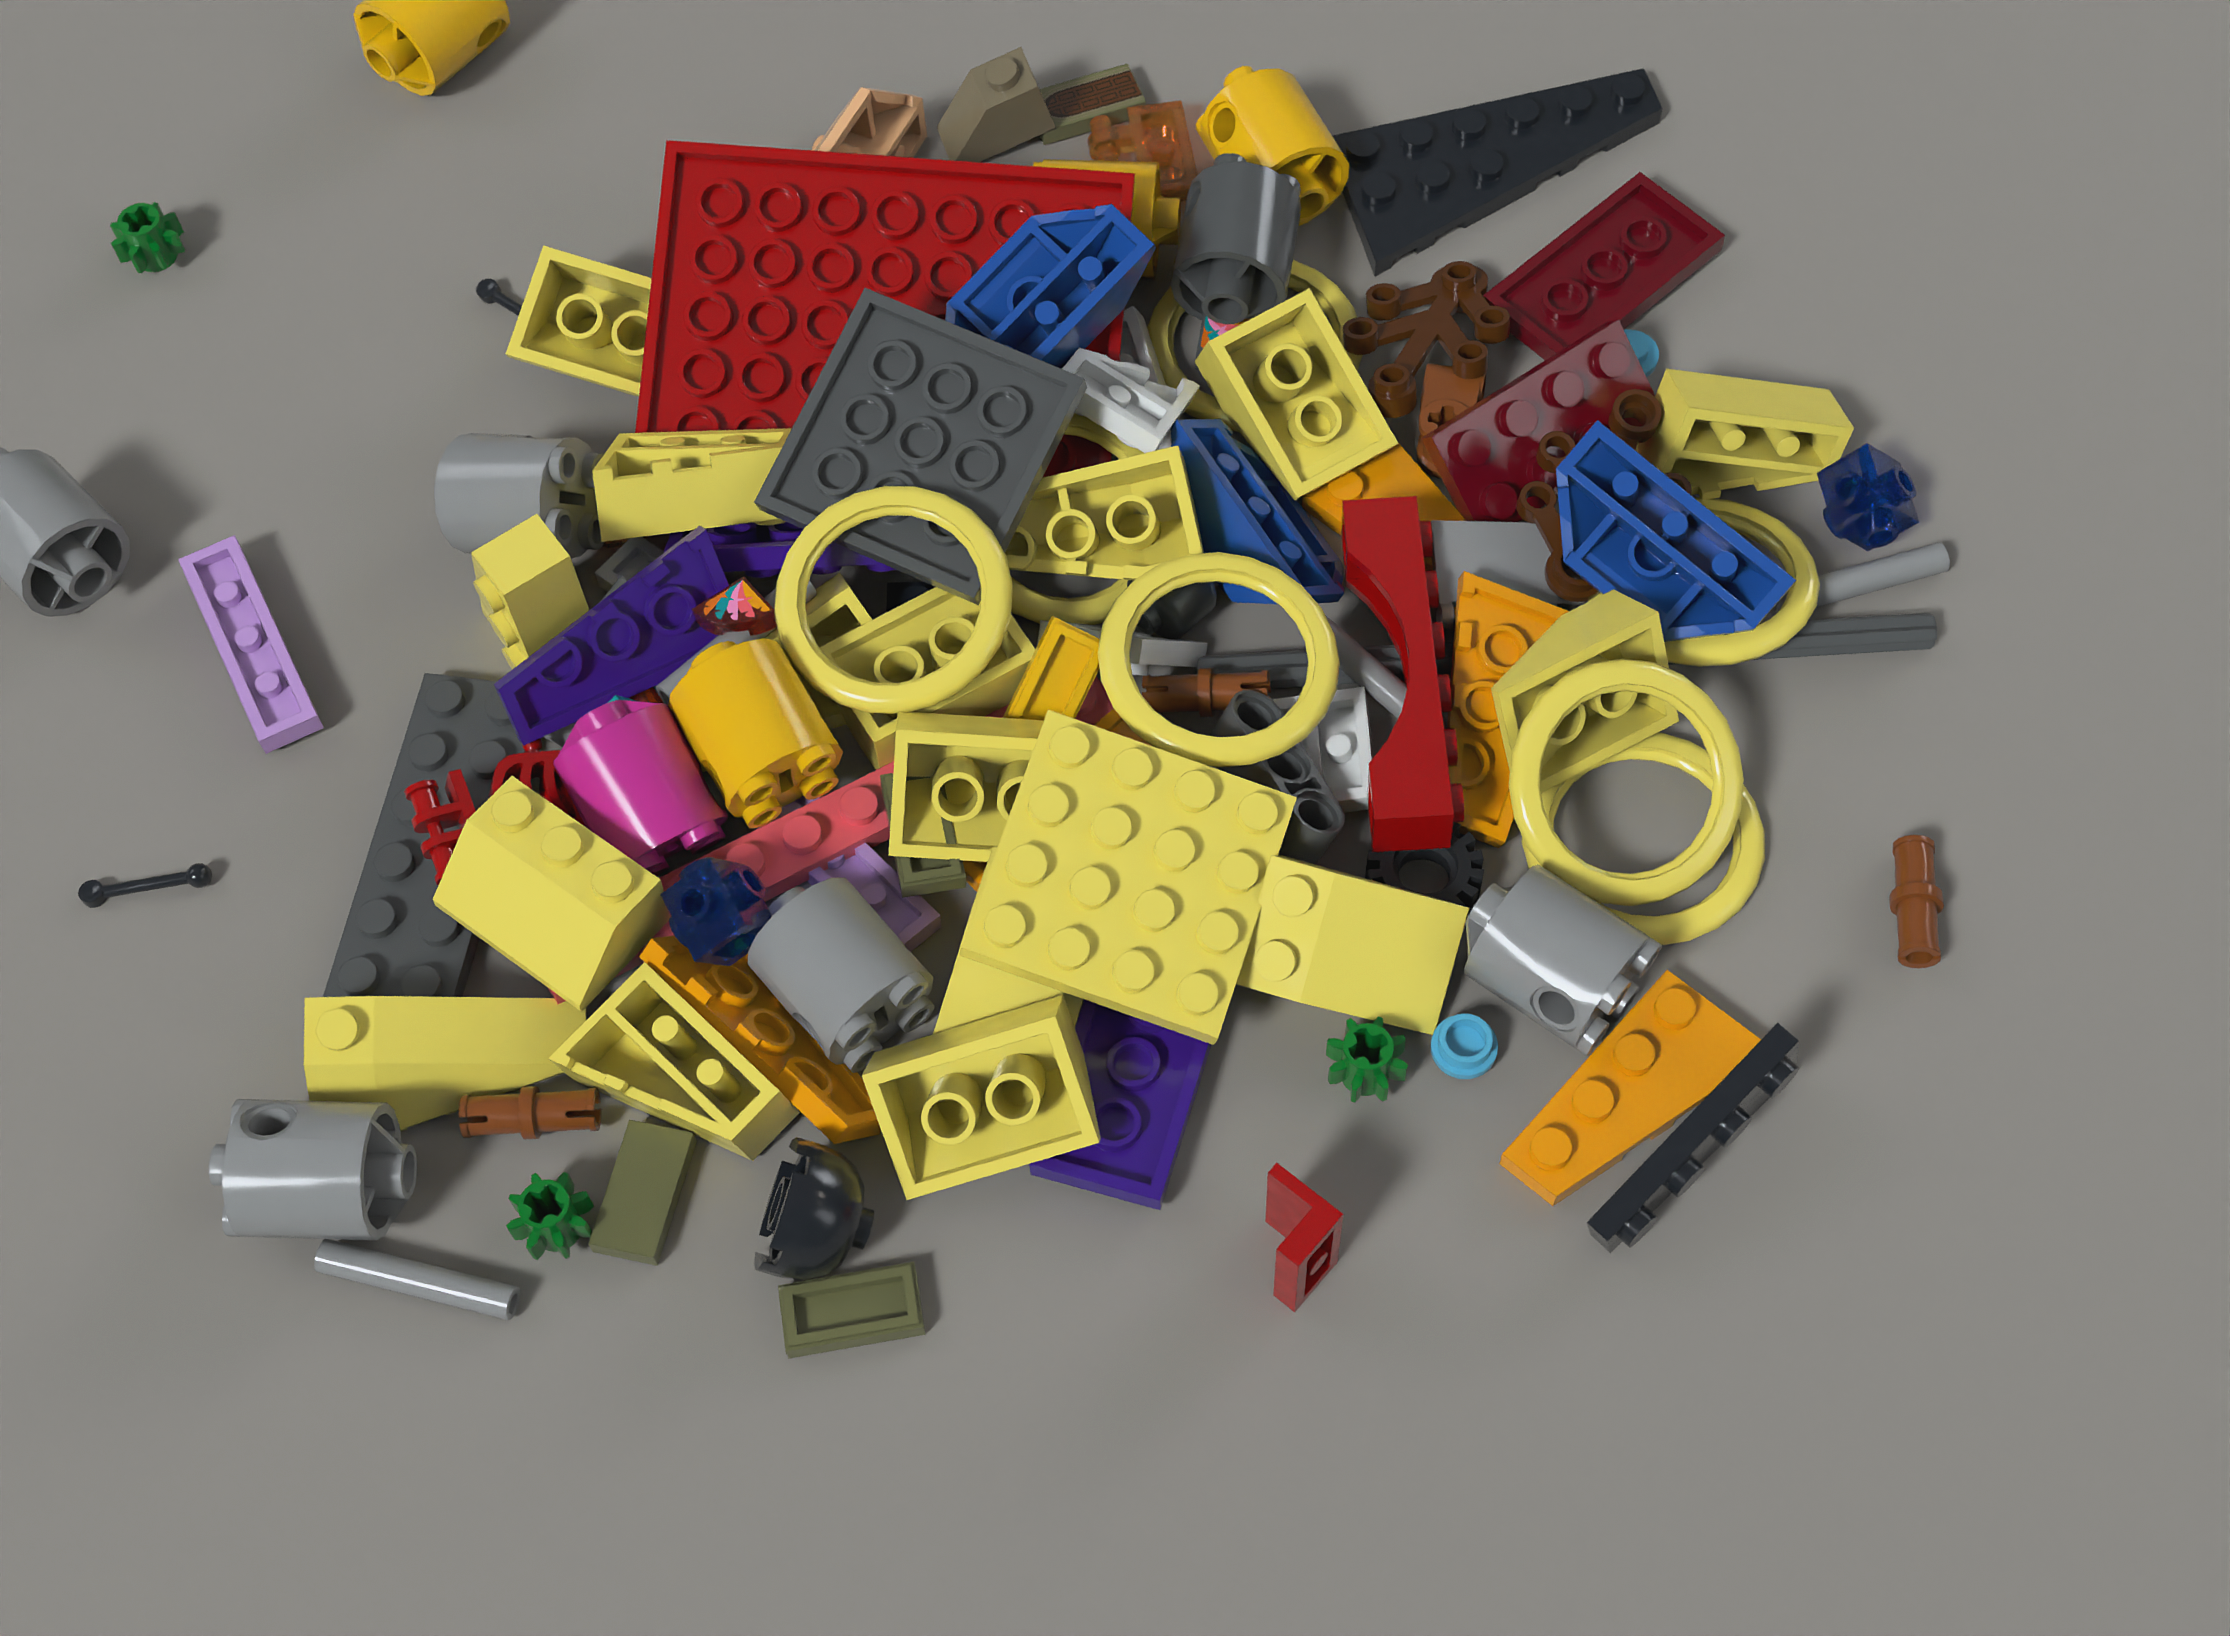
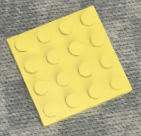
M1048 710L959 955L1214 1045L1219 1037L1262 906L1258 899L1270 856H1278L1297 797Z

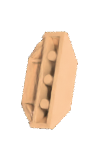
M861 87L837 116L826 134L820 135L815 140L812 150L913 158L927 138L923 98L912 94Z

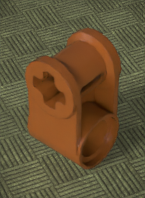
M1427 363L1420 402V435L1416 454L1418 465L1428 475L1441 478L1421 438L1483 400L1486 373L1479 378L1464 379L1454 374L1452 366Z

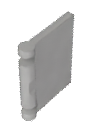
M1431 520L1432 567L1437 572L1439 593L1436 622H1442L1443 629H1452L1458 578L1463 571L1562 609H1568L1569 611L1584 604V602H1572L1560 598L1547 585L1544 570L1551 552L1536 524L1527 522ZM1572 569L1565 570L1569 577L1581 580V577Z

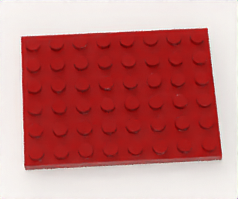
M666 140L635 433L792 428L864 288L945 320L947 302L1031 216L1068 210L1095 209V206L1112 204L1132 223L1135 173ZM1124 309L1085 348L1086 350L1106 355L1110 359L1120 362ZM1064 434L1042 478L1112 461V453L1101 445L1080 436Z

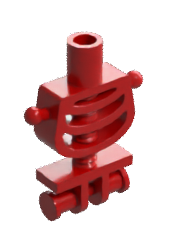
M539 738L523 746L526 753L508 755L497 764L488 799L511 776L531 789V779L539 777V795L586 827L553 766L554 759L558 757L560 750L540 751L542 749V740ZM461 769L448 772L445 791L450 802L449 804H440L437 796L439 787L435 780L416 782L408 786L404 791L406 799L412 801L416 813L411 820L414 831L416 833L430 834L431 838L425 840L420 848L424 858L432 859L437 872L434 877L437 885L441 881L466 820L476 811ZM454 826L459 827V829L445 833L443 830Z

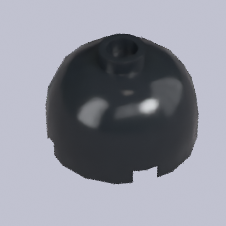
M796 1137L791 1141L789 1148L799 1154L795 1164L785 1161L781 1162L759 1235L765 1237L773 1234L769 1247V1256L756 1252L754 1265L756 1271L777 1277L807 1280L825 1276L841 1266L851 1247L864 1249L871 1232L874 1210L863 1207L865 1187L856 1166L842 1153L823 1144Z

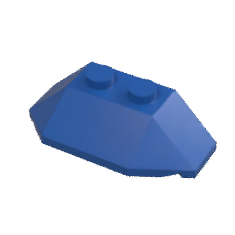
M1112 204L1095 206V209L1068 210L1031 216L947 302L945 321L1062 369L1078 348L1085 349L1123 311L1156 246Z
M1221 419L1176 420L1171 427V447L1178 445L1185 461L1199 524L1203 553L1222 552L1254 558L1278 568L1297 581L1317 603L1338 602L1344 595V587L1342 586L1343 564L1298 500L1295 501L1262 459L1251 448L1231 437L1232 430ZM1218 582L1221 590L1229 596L1232 602L1277 604L1266 595L1247 587Z
M1598 420L1556 468L1564 564L1602 595L1614 589L1658 611L1664 642L1753 631L1796 582V579Z

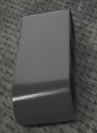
M1243 690L1236 693L1209 736H1244L1267 728L1284 715L1275 702L1266 695L1253 690ZM1301 742L1281 755L1251 765L1216 767L1218 770L1297 797L1278 855L1316 865L1344 825L1345 815L1340 804Z

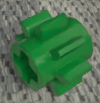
M157 202L130 205L120 213L117 222L110 224L117 238L110 244L121 263L132 261L138 273H143L144 271H163L176 261L178 253L185 252V248L179 238L184 233V230L175 212L163 215Z
M1377 1017L1373 1024L1363 1023L1359 1025L1353 1019H1347L1344 1041L1337 1038H1328L1326 1056L1331 1060L1337 1061L1329 1067V1084L1343 1082L1345 1087L1351 1091L1350 1099L1354 1103H1356L1360 1096H1371L1374 1094L1382 1102L1386 1101L1389 1078L1395 1081H1405L1408 1064L1397 1058L1404 1052L1406 1038L1404 1035L1391 1037L1383 1028V1018ZM1378 1061L1376 1064H1370L1371 1062Z
M563 1172L557 1181L542 1180L537 1173L531 1175L532 1184L526 1187L521 1195L510 1194L508 1198L520 1217L511 1220L506 1225L514 1240L528 1238L526 1248L533 1259L538 1260L545 1250L560 1252L567 1259L570 1257V1247L578 1241L580 1236L583 1238L591 1237L592 1230L581 1215L589 1212L595 1206L587 1191L573 1194L575 1185L568 1173Z

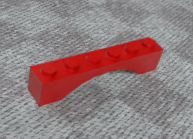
M1417 496L1343 500L1341 541L1346 587L1371 609L1386 628L1399 654L1407 687L1398 720L1387 741L1369 762L1367 802L1372 852L1451 848L1453 823L1464 822V796L1462 784H1450L1449 767H1457L1458 750L1455 728H1444L1442 713L1451 712V688L1449 675L1437 674L1436 660H1441L1445 657L1443 623L1431 622L1430 608H1438L1439 601L1436 570L1425 571L1424 557H1432L1430 520L1419 521Z

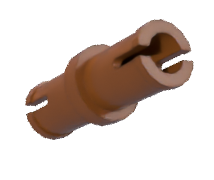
M1212 667L1199 668L1198 674L1151 676L1148 674L1142 678V688H1146V692H1142V696L1157 713L1199 712L1201 718L1214 717L1215 711H1224L1234 695L1240 691L1253 690L1268 697V693H1271L1269 670L1214 674Z
M1907 835L1895 840L1892 848L1895 857V888L1889 895L1891 912L1897 916L1898 962L1910 968H1928L1936 965L1941 960V949L1938 939V914L1944 907L1942 890L1936 886L1934 841L1923 835Z
M538 1086L522 1087L519 1094L462 1095L459 1103V1117H467V1122L459 1124L463 1138H472L473 1136L521 1133L524 1140L539 1139L542 1132L589 1129L590 1131H599L602 1113L601 1108L595 1109V1104L601 1102L598 1088H589L588 1090L540 1093Z

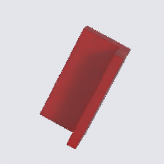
M1276 1163L1268 1172L1265 1222L1283 1235L1285 1239L1276 1248L1273 1296L1293 1312H1296L1338 1262L1344 1214L1280 1164Z

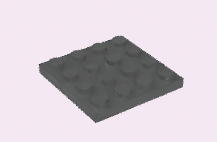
M864 288L754 503L759 510L804 529L826 508L854 493L883 486H916L946 494L972 509L993 531L1005 553L1087 389L1085 379ZM913 516L879 517L852 527L833 541L836 544L976 605H979L981 601V585L978 571L969 552L951 532L931 521Z

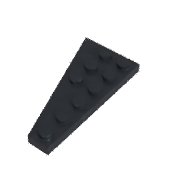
M1637 69L1333 135L1332 137L1349 162V177L1342 193L1374 276L1376 277L1389 270L1392 260L1413 250L1418 254L1433 246L1434 238L1456 226L1465 229L1535 191L1536 183L1554 173L1561 177L1576 169L1578 160L1597 150L1607 152L1659 124L1662 106L1645 69Z

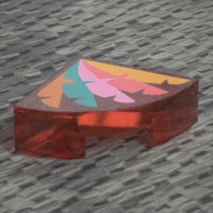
M744 576L691 609L697 623L703 629L715 635H723L722 631H749L750 636L768 632L777 627L773 607Z

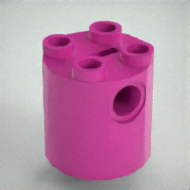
M615 700L590 711L576 721L558 757L554 759L553 766L583 822L593 833L656 877L670 868L666 858L683 849L690 850L692 855L711 848L726 838L721 825L727 821L729 816L725 810L720 808L711 795L703 777L701 765L668 704Z

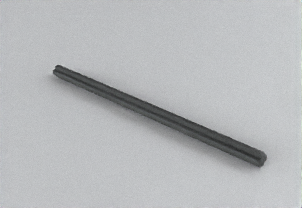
M1930 613L1808 620L1803 629L1784 646L1753 660L1931 649L1934 647L1937 639L1935 617ZM1453 641L1445 642L1444 659L1436 660L1437 674H1448L1449 678H1451ZM1394 645L1363 647L1401 681H1405L1401 660ZM1306 650L1202 656L1198 659L1197 674L1199 668L1209 667L1213 668L1214 674L1269 670L1271 689L1304 687L1308 667ZM1668 662V665H1675V664H1677V663H1669V662ZM1339 669L1337 685L1357 684Z

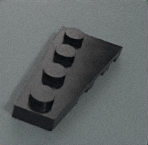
M1777 1023L1588 1220L1587 1225L1590 1235L1610 1253L1622 1241L1628 1247L1636 1244L1656 1222L1658 1217L1653 1211L1671 1194L1680 1197L1704 1171L1705 1166L1702 1163L1721 1145L1724 1148L1729 1146L1751 1122L1752 1115L1770 1097L1774 1098L1794 1078L1799 1071L1797 1066L1799 1040Z

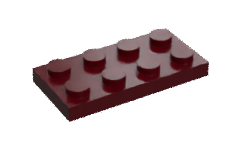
M1639 172L1485 293L1483 297L1490 306H1499L1506 309L1510 315V333L1542 359L1546 360L1608 321L1619 320L1623 329H1625L1720 252L1723 247L1725 234L1643 173Z
M1608 321L1421 439L1457 510L1466 521L1519 522L1522 518L1517 512L1516 505L1520 492L1527 483L1532 481L1545 482L1554 489L1556 498L1558 497L1556 474L1543 470L1536 460L1538 446L1545 434L1552 431L1564 432L1572 437L1576 445L1597 420L1611 431L1609 415L1616 398L1621 393L1631 389H1640L1651 393L1654 397L1655 394L1620 321ZM1634 418L1623 419L1629 425L1642 427L1640 422ZM1558 447L1546 448L1547 452L1555 458L1566 456L1564 451ZM1532 496L1527 498V502L1534 508H1541L1546 505L1544 500L1539 497Z

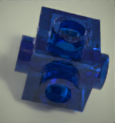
M1869 443L1864 444L1817 473L1827 506L1823 509V517L1830 531L1839 539L1845 538L1869 552L1874 548L1892 543L1900 533L1919 523L1912 500L1916 497V488L1911 477L1902 468L1900 462Z
M706 857L692 862L680 872V880L660 894L671 914L669 918L670 928L675 937L689 949L695 962L731 966L748 954L756 935L772 917L763 899L766 895L765 887L758 875L745 864L713 857Z

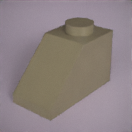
M1021 47L971 69L937 125V130L949 160L968 162L984 161L1056 128Z

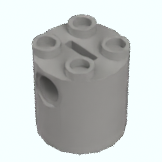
M485 433L459 435L446 447L437 468L434 497L435 512L441 531L453 548L471 554L472 551L538 514L570 555L571 559L581 557L588 549L598 550L603 546L604 542H601L592 470L604 454L594 453L589 444L577 437L537 439L530 435Z
M0 448V578L32 611L44 616H67L88 608L107 594L122 576L130 557L129 537L123 527L52 456L38 449H17L8 452L6 449Z
M1538 864L1532 866L1521 876L1514 886L1501 888L1495 883L1491 884L1475 903L1465 922L1468 959L1464 972L1466 976L1584 1055L1589 1056L1599 1044L1610 1025L1603 1019L1606 1015H1612L1616 1019H1620L1626 1012L1640 989V986L1632 982L1631 978L1634 974L1641 978L1647 972L1659 954L1662 944Z
M845 877L829 878L805 889L803 887L790 889L780 895L766 910L760 930L748 951V965L790 1015L817 1041L823 1049L825 1056L834 1064H845L853 1073L864 1070L874 1052L883 1050L882 1044L887 1042L900 1029L904 1032H910L923 1024L932 1014L934 1005L927 997L932 990L934 977L905 947L894 931Z
M237 1099L231 1110L230 1129L226 1144L214 1145L209 1160L210 1181L214 1186H222L224 1199L222 1213L223 1231L225 1235L235 1237L378 1240L386 1235L392 1222L411 1197L417 1176L415 1149L411 1144H402L400 1126L395 1111L388 1103Z

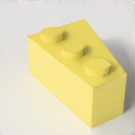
M1666 369L1655 395L1661 406V419L1654 435L1649 440L1638 443L1635 451L1664 474L1673 472L1686 477L1692 487L1691 495L1699 494L1702 500L1720 498L1721 490L1754 484L1756 490L1761 491L1831 479L1854 427L1829 389Z
M792 428L619 433L592 470L601 542L691 531L699 525L706 529L752 522L759 525H776L786 522L759 510L754 501Z
M538 514L471 552L476 576L473 585L479 594L482 612L499 639L506 646L501 651L511 669H514L589 611L570 555Z
M645 962L548 1058L574 1081L589 1088H598L600 1093L680 1129L693 1132L694 1135L751 1161L800 1113L761 1072Z

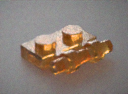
M1182 100L1128 107V125L1112 127L1111 119L1105 115L1092 118L1090 121L1091 134L1087 141L1091 159L1094 161H1119V156L1122 153L1134 152L1135 162H1158L1160 166L1161 195L1164 198H1180L1181 202L1187 200L1191 182L1198 174Z

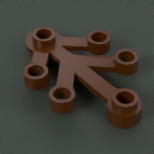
M1455 261L1437 270L1432 275L1431 282L1400 291L1393 284H1376L1366 292L1367 314L1371 318L1356 317L1344 324V348L1347 352L1354 355H1366L1375 351L1379 346L1409 338L1394 363L1385 364L1377 368L1374 376L1368 383L1369 393L1383 417H1402L1414 410L1417 404L1416 380L1414 376L1437 341H1439L1451 358L1452 370L1458 377L1475 379L1487 372L1488 349L1483 343L1496 344L1503 342L1509 337L1510 315L1502 307L1490 306L1483 297L1488 291V276L1481 268L1469 262ZM1432 303L1428 310L1391 320L1396 318L1401 311ZM1455 313L1467 314L1474 323V335L1479 341L1467 339L1452 318ZM1373 319L1378 320V321H1387V320H1391V321L1384 322V323H1381V324H1378V325H1377V323H1376Z
M1631 389L1621 393L1616 398L1609 415L1611 431L1636 450L1638 443L1645 442L1654 435L1662 415L1660 403L1651 393L1644 390ZM1634 418L1640 422L1642 427L1629 425L1623 419ZM1552 431L1545 434L1536 452L1537 463L1543 470L1549 473L1556 474V468L1566 456L1555 458L1547 452L1546 448L1558 447L1567 456L1576 446L1572 437L1561 431ZM1673 472L1665 474L1691 495L1692 487L1686 477ZM1541 481L1527 483L1520 492L1516 508L1523 520L1536 524L1551 552L1544 570L1547 585L1557 596L1568 601L1583 602L1594 598L1600 593L1585 580L1573 579L1565 573V570L1569 569V567L1563 562L1560 516L1555 509L1556 493L1549 484ZM1532 496L1539 497L1544 500L1546 507L1534 508L1527 502V498Z

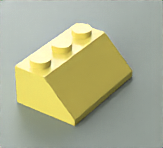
M543 245L506 355L512 359L639 397L651 278Z
M935 587L819 647V649L837 667L854 677L875 683H901L922 678L943 667L960 652L974 630L980 612V603L976 605ZM1011 615L1002 644L982 673L963 690L931 707L910 712L986 716L1008 705L1034 654L1035 647ZM838 704L853 737L874 769L877 770L893 762L898 713H868Z
M898 712L888 856L988 862L992 847H998L1044 720ZM907 777H929L907 781ZM943 784L945 785L947 800L940 791ZM941 817L952 822L956 844H946Z
M513 776L466 820L433 897L436 907L581 1012L671 919L662 882L658 877Z
M1063 995L874 1052L861 1075L906 1200L1100 1143L1101 1138L1085 1056Z

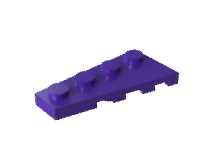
M699 525L494 683L514 731L523 746L578 721L585 714L608 703L615 695L629 698L658 685L736 621L730 617L733 613H728L727 609L722 618L718 619L715 612L720 610H715L716 605L707 615L704 614V607H710L705 605L706 602L730 588L705 528ZM738 609V619H739V618L741 617V614H740V611H739V609Z

